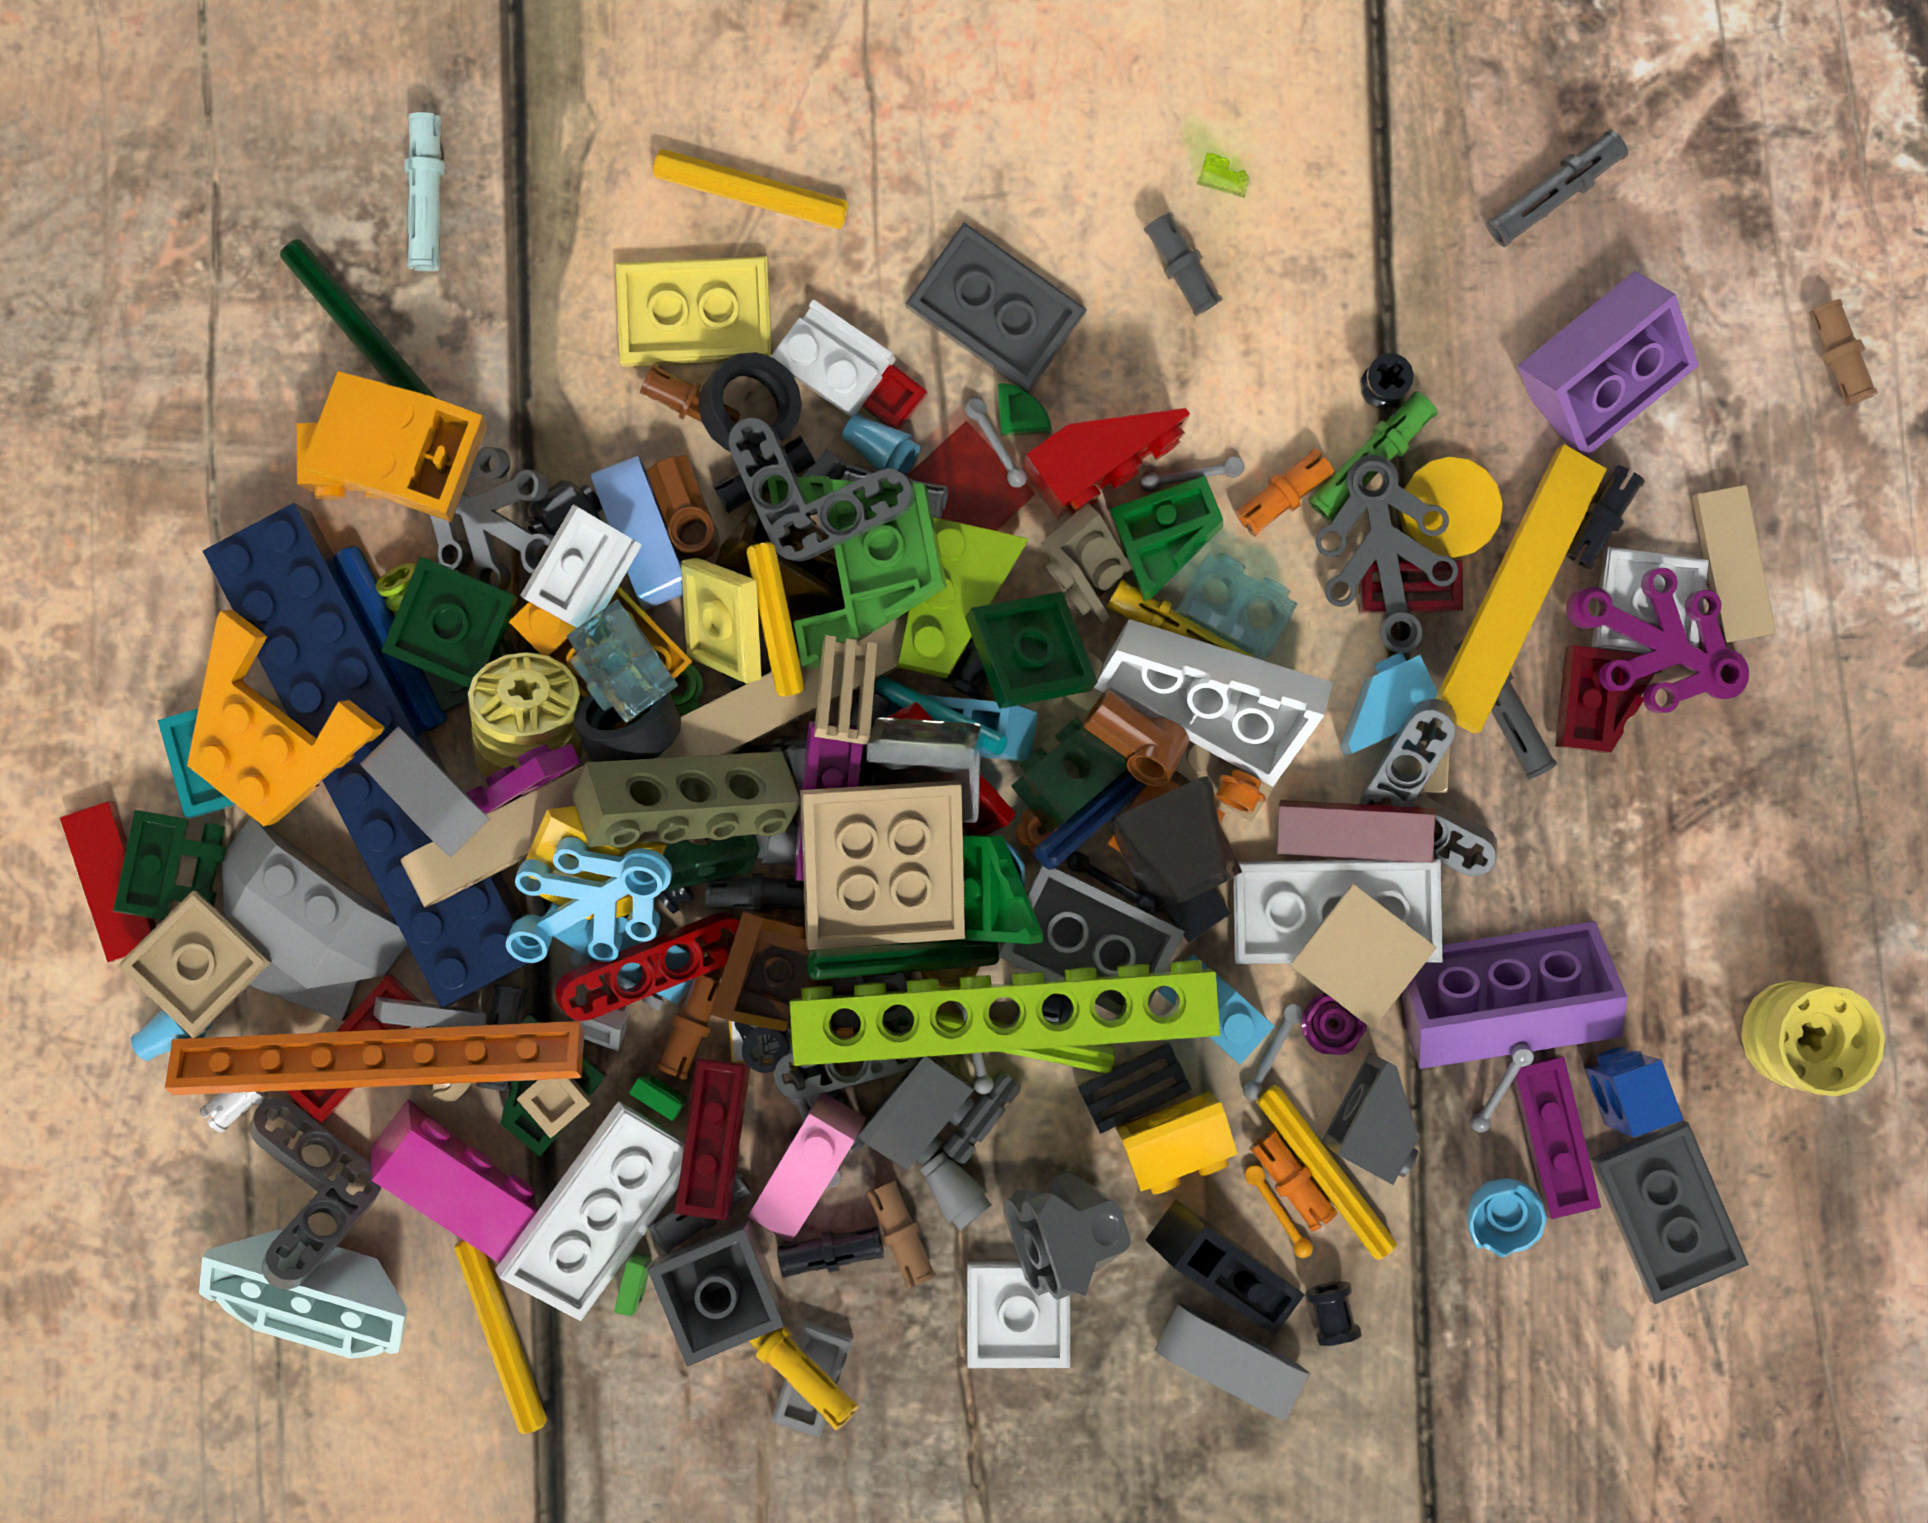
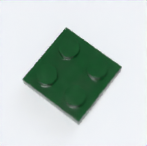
M420 556L381 652L470 688L473 677L487 663L494 660L519 596Z
M1063 592L973 607L965 616L999 709L1089 692L1098 683Z

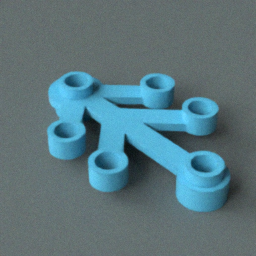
M566 837L559 841L553 855V863L557 869L567 874H576L582 870L611 876V878L604 882L551 874L549 867L545 863L535 859L526 860L520 865L515 878V885L522 893L531 896L543 893L573 899L543 917L526 915L513 923L506 940V948L517 960L526 963H535L543 960L547 955L552 936L594 914V927L587 947L588 953L592 958L600 962L614 961L618 957L622 945V936L616 931L617 900L627 894L633 897V909L630 911L625 926L627 934L634 940L647 942L655 938L660 924V915L654 910V900L656 896L668 887L672 877V867L668 860L660 853L650 849L638 848L630 850L622 857L589 852L588 846L578 838ZM566 854H572L577 858L570 857ZM529 876L536 877L538 880L532 879Z

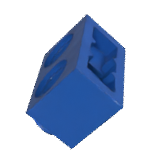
M1626 1046L1599 1053L1596 1055L1598 1063L1584 1067L1605 1126L1634 1138L1683 1120L1661 1059L1644 1055L1641 1051L1628 1052Z

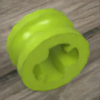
M405 563L396 566L382 575L375 585L379 595L387 596L385 604L389 610L398 611L416 567L415 564Z

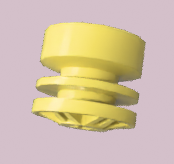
M525 652L505 655L489 662L473 677L468 691L473 750L476 766L486 778L511 765H514L516 769L519 768L521 765L517 758L543 744H547L550 751L571 744L580 760L582 741L574 727L575 712L580 705V692L576 677L566 665L546 655ZM578 765L573 767L569 771L565 772L558 778L574 771L578 767Z
M1793 980L1769 985L1753 998L1744 1015L1741 1034L1746 1057L1760 1075L1778 1085L1833 1097L1857 1091L1874 1076L1883 1059L1885 1035L1880 1017L1867 999L1850 989Z

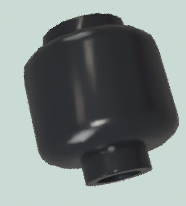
M561 480L549 488L544 499L532 501L528 505L529 519L525 522V526L533 534L556 535L572 505L579 507L601 520L599 512L603 508L597 494L588 485L585 484L579 488L570 481Z

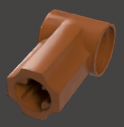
M671 456L656 462L655 465L646 470V473L668 527L669 538L680 554L687 559L695 557L702 560L707 559L718 548L720 541L719 531L712 520L688 456ZM693 523L705 525L707 532L703 541L695 545H688L682 542V533L687 526Z
M1109 688L1100 695L1082 722L1085 729L1128 759L1127 768L1133 777L1153 787L1167 785L1189 744V736L1179 724L1166 718H1149Z

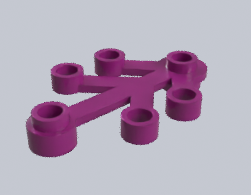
M1668 568L1651 569L1643 575L1641 580L1642 591L1651 600L1660 629L1614 607L1609 594L1601 588H1582L1570 595L1566 604V613L1571 623L1575 626L1589 629L1603 625L1653 650L1626 661L1614 660L1605 663L1599 672L1601 685L1609 691H1624L1629 689L1638 678L1676 664H1681L1696 673L1672 684L1660 682L1649 685L1643 694L1644 705L1649 711L1653 713L1671 712L1678 706L1680 701L1704 692L1716 699H1731L1738 696L1748 684L1749 667L1740 653L1726 647L1717 620L1722 607L1719 596L1711 590H1702L1691 593L1685 601L1686 614L1690 619L1696 621L1704 649L1703 652L1688 642L1673 597L1678 585L1677 577ZM1657 574L1663 577L1665 581V587L1661 593L1653 585ZM1701 597H1704L1709 605L1705 615L1701 614L1697 607L1698 600ZM1592 598H1595L1600 605V612L1596 617L1591 615L1588 610V603ZM1724 665L1729 667L1731 673L1730 680L1727 683L1720 676V671ZM1616 666L1623 672V680L1619 685H1616L1611 678V672ZM1660 688L1667 694V702L1662 707L1655 700L1656 693Z

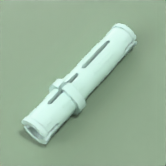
M416 112L408 115L409 158L404 160V172L408 174L409 184L407 268L415 269L416 271H438L441 269L439 251L441 176L445 174V162L441 160L440 150L442 117L440 115L434 116L435 114L427 112Z

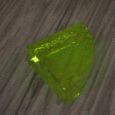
M1209 152L1206 153L1197 185L1245 198L1250 177L1245 170L1239 172L1229 170V159Z

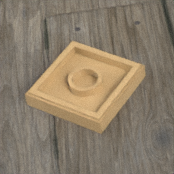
M1352 884L1290 963V966L1374 1030L1437 947Z
M193 891L117 967L192 1038H196L272 962L197 891Z

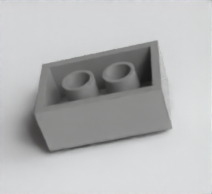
M1041 864L1027 892V896L1043 933V942L1034 944L1003 942L999 949L998 957L1028 972L1043 971L1045 980L1065 979V970L1076 968H1096L1097 977L1117 976V966L1149 964L1150 973H1160L1166 971L1185 931L1058 869L1048 870ZM1155 988V989L1150 993L1149 998H1148V1006H1149V1004H1150V1002H1151V1000H1152V998H1153V996H1154V994H1155L1157 988ZM1106 990L1099 994L1095 1004L1118 1015L1123 1009L1124 1000L1120 992Z

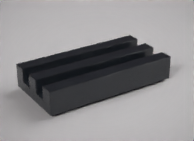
M1169 1042L1113 1068L1109 1073H1103L1077 1086L1100 1134L1192 1090ZM1165 1058L1168 1066L1095 1101L1092 1092ZM1174 1076L1177 1083L1105 1118L1103 1117L1102 1110Z

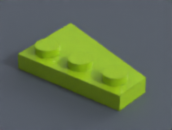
M934 517L947 588L909 610L897 667L948 678L972 637L965 616L973 607L990 605L1029 538Z

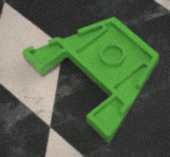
M779 475L769 477L768 484L772 505L780 504L788 496V482ZM810 475V478L797 477L808 503L855 482L834 480L828 476ZM884 481L882 483L884 492L872 499L865 497V489L858 492V497L867 507L869 519L876 516V513L870 506L881 501L888 502L892 507L899 504L897 495L903 491V486H895L890 481ZM913 483L915 500L907 513L834 547L845 608L794 621L801 665L806 670L814 669L821 665L822 647L826 635L835 636L836 642L845 643L847 638L857 640L858 642L947 588L929 492L924 484ZM840 501L833 505L829 515L830 523L835 529L841 531L852 527L857 519V511L853 503L850 501Z

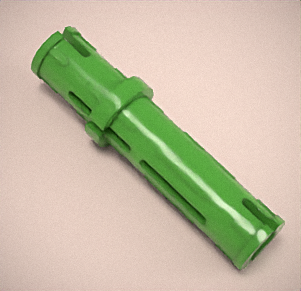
M1414 391L1411 397L1386 422L1379 421L1373 427L1374 434L1308 499L1315 511L1327 521L1332 522L1350 496L1346 479L1352 464L1367 455H1379L1389 461L1395 455L1403 456L1409 449L1407 443L1432 418L1438 415V410L1434 404L1422 393ZM1367 472L1362 479L1363 486L1366 487L1379 472Z

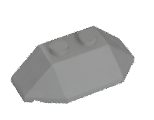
M250 817L226 850L222 863L224 918L274 965L305 988L387 976L408 947L394 917L271 827L262 826L254 818Z

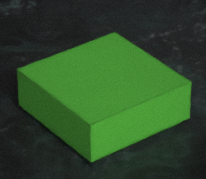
M633 1253L627 1260L614 1313L631 1317L640 1308L649 1277L647 1269L653 1261L650 1260V1256Z

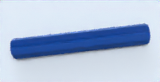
M354 545L337 552L333 556V562L381 652L395 615L386 606V597L379 595L375 586L377 580L361 549ZM381 652L420 728L424 731H430L443 725L448 720L446 712H442L423 670Z

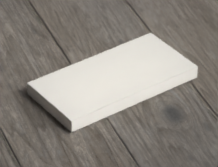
M1433 859V863L1393 860L1233 862L1235 964L1291 963L1352 884L1437 947L1426 962H1442L1440 859Z
M618 1101L495 1270L499 1278L581 1321L678 1189L685 1140Z

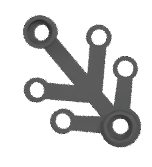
M493 447L480 449L466 484L481 476L493 479L503 478L510 469V458L507 452L501 448ZM492 455L494 456L496 462L493 470H491L489 466V461ZM521 470L513 480L472 497L463 492L455 512L462 516L469 543L465 540H457L453 519L452 522H448L430 515L439 545L437 552L439 563L454 570H464L470 566L474 558L477 569L475 578L492 585L490 574L494 570L496 582L493 586L506 591L511 582V574L506 565L497 563L489 536L490 533L519 550L524 568L533 574L555 535L533 534L496 512V510L520 500L540 501L544 499L549 490V482L546 475L537 470ZM530 478L534 481V490L531 494L527 487ZM455 547L458 551V559L456 562H454L452 557V552Z
M1367 455L1355 461L1350 467L1346 479L1350 496L1331 524L1321 528L1315 537L1316 547L1321 554L1327 557L1340 555L1347 544V533L1367 508L1371 529L1342 572L1327 581L1325 595L1327 600L1334 606L1344 607L1349 605L1356 596V586L1376 559L1387 616L1380 625V636L1383 643L1390 650L1397 653H1406L1418 646L1423 631L1419 620L1407 611L1397 554L1426 572L1427 578L1433 584L1441 587L1448 586L1455 581L1458 575V566L1449 556L1436 555L1392 526L1388 504L1415 519L1420 531L1428 536L1442 534L1448 527L1449 517L1447 512L1440 506L1427 505L1398 486V472L1388 459L1379 455ZM1369 471H1377L1382 477L1381 485L1375 490H1367L1362 483L1363 476ZM1429 511H1437L1442 516V523L1435 530H1428L1423 524V518ZM1331 531L1336 532L1341 538L1339 547L1331 551L1324 549L1321 545L1323 535ZM1440 561H1446L1451 566L1450 575L1443 580L1434 578L1432 574L1433 566ZM1340 581L1347 583L1350 586L1348 597L1343 600L1334 599L1331 596L1332 586ZM1398 621H1404L1410 627L1409 634L1403 639H1395L1391 636V627Z

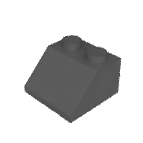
M1368 1052L1321 1142L1340 1157L1394 1185L1397 1177H1405L1416 1161L1418 1150L1414 1146L1418 1136L1397 1066Z
M920 1057L915 1066L902 1075L865 1120L858 1138L906 1170H909L915 1161H918L923 1166L942 1144V1141L936 1136L947 1122L950 1121L955 1126L958 1125L975 1102L969 1097L974 1091V1086L941 1057Z
M750 1219L671 1251L669 1254L666 1253L654 1259L647 1269L687 1367L785 1325L770 1267Z

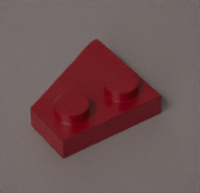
M1578 645L1566 646L1555 747L1611 753L1624 733L1626 721L1636 714L1643 703V697L1641 696L1654 675L1661 673L1662 670L1636 679L1627 690L1609 691L1600 683L1599 672L1601 667L1609 661H1626L1643 654ZM1617 666L1611 672L1612 681L1616 685H1619L1623 680V672Z

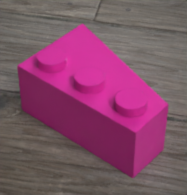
M407 1099L371 1146V1177L374 1183L498 1263L502 1261L538 1212L536 1200L533 1196L535 1191L526 1181L514 1174L507 1176L494 1166L485 1154L467 1145L409 1099Z

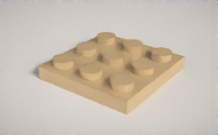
M958 781L800 790L805 932L808 950L965 939L962 789Z

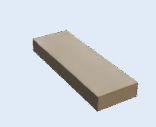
M1747 485L1699 493L1692 496L1703 557L1705 560H1709L1707 571L1709 588L1719 596L1722 604L1717 620L1725 644L1776 634Z

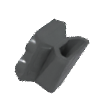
M1062 1172L1053 1177L1049 1193L1016 1190L1014 1195L1006 1199L1004 1203L1005 1209L1003 1212L1025 1280L1028 1281L1031 1289L1038 1296L1047 1292L1056 1300L1074 1293L1086 1296L1093 1272L1100 1270L1125 1252L1131 1243L1119 1204L1072 1172Z

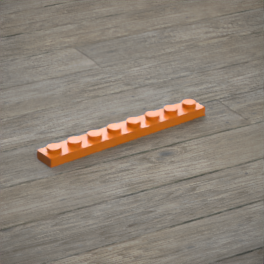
M580 1021L172 1039L165 1089L172 1095L581 1078L585 1028Z

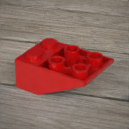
M1186 408L1070 423L1028 452L1025 457L1023 470L1058 520L1068 512L1073 516L1085 504L1095 505L1098 502L1097 497L1101 494L1100 490L1109 483L1114 489H1117L1140 472L1138 468L1143 465L1142 460L1152 454L1155 460H1158L1181 443L1179 439L1186 434L1183 427L1190 413Z

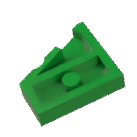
M1206 476L1110 509L1111 520L1143 601L1151 599L1223 528V517Z
M963 835L965 939L956 940L1021 944L1043 942V933L1003 836Z

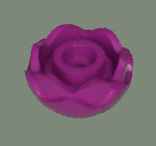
M1325 992L1317 995L1309 1002L1303 1012L1301 1021L1302 1030L1308 1043L1322 1054L1344 1055L1351 1052L1365 1034L1367 1028L1363 1021ZM1335 1018L1338 1022L1334 1028L1329 1026V1020Z

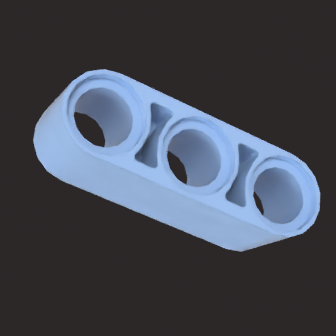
M638 455L591 473L595 490L609 526L642 544L627 570L642 608L646 610L682 596V562L675 545L669 538L668 527L640 456Z

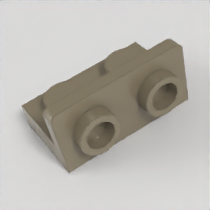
M1087 503L1041 542V545L1051 559L1046 568L1052 577L1066 590L1063 594L1068 602L1081 616L1091 612L1103 624L1110 616L1099 600V597L1105 591L1116 586L1131 568L1101 515Z

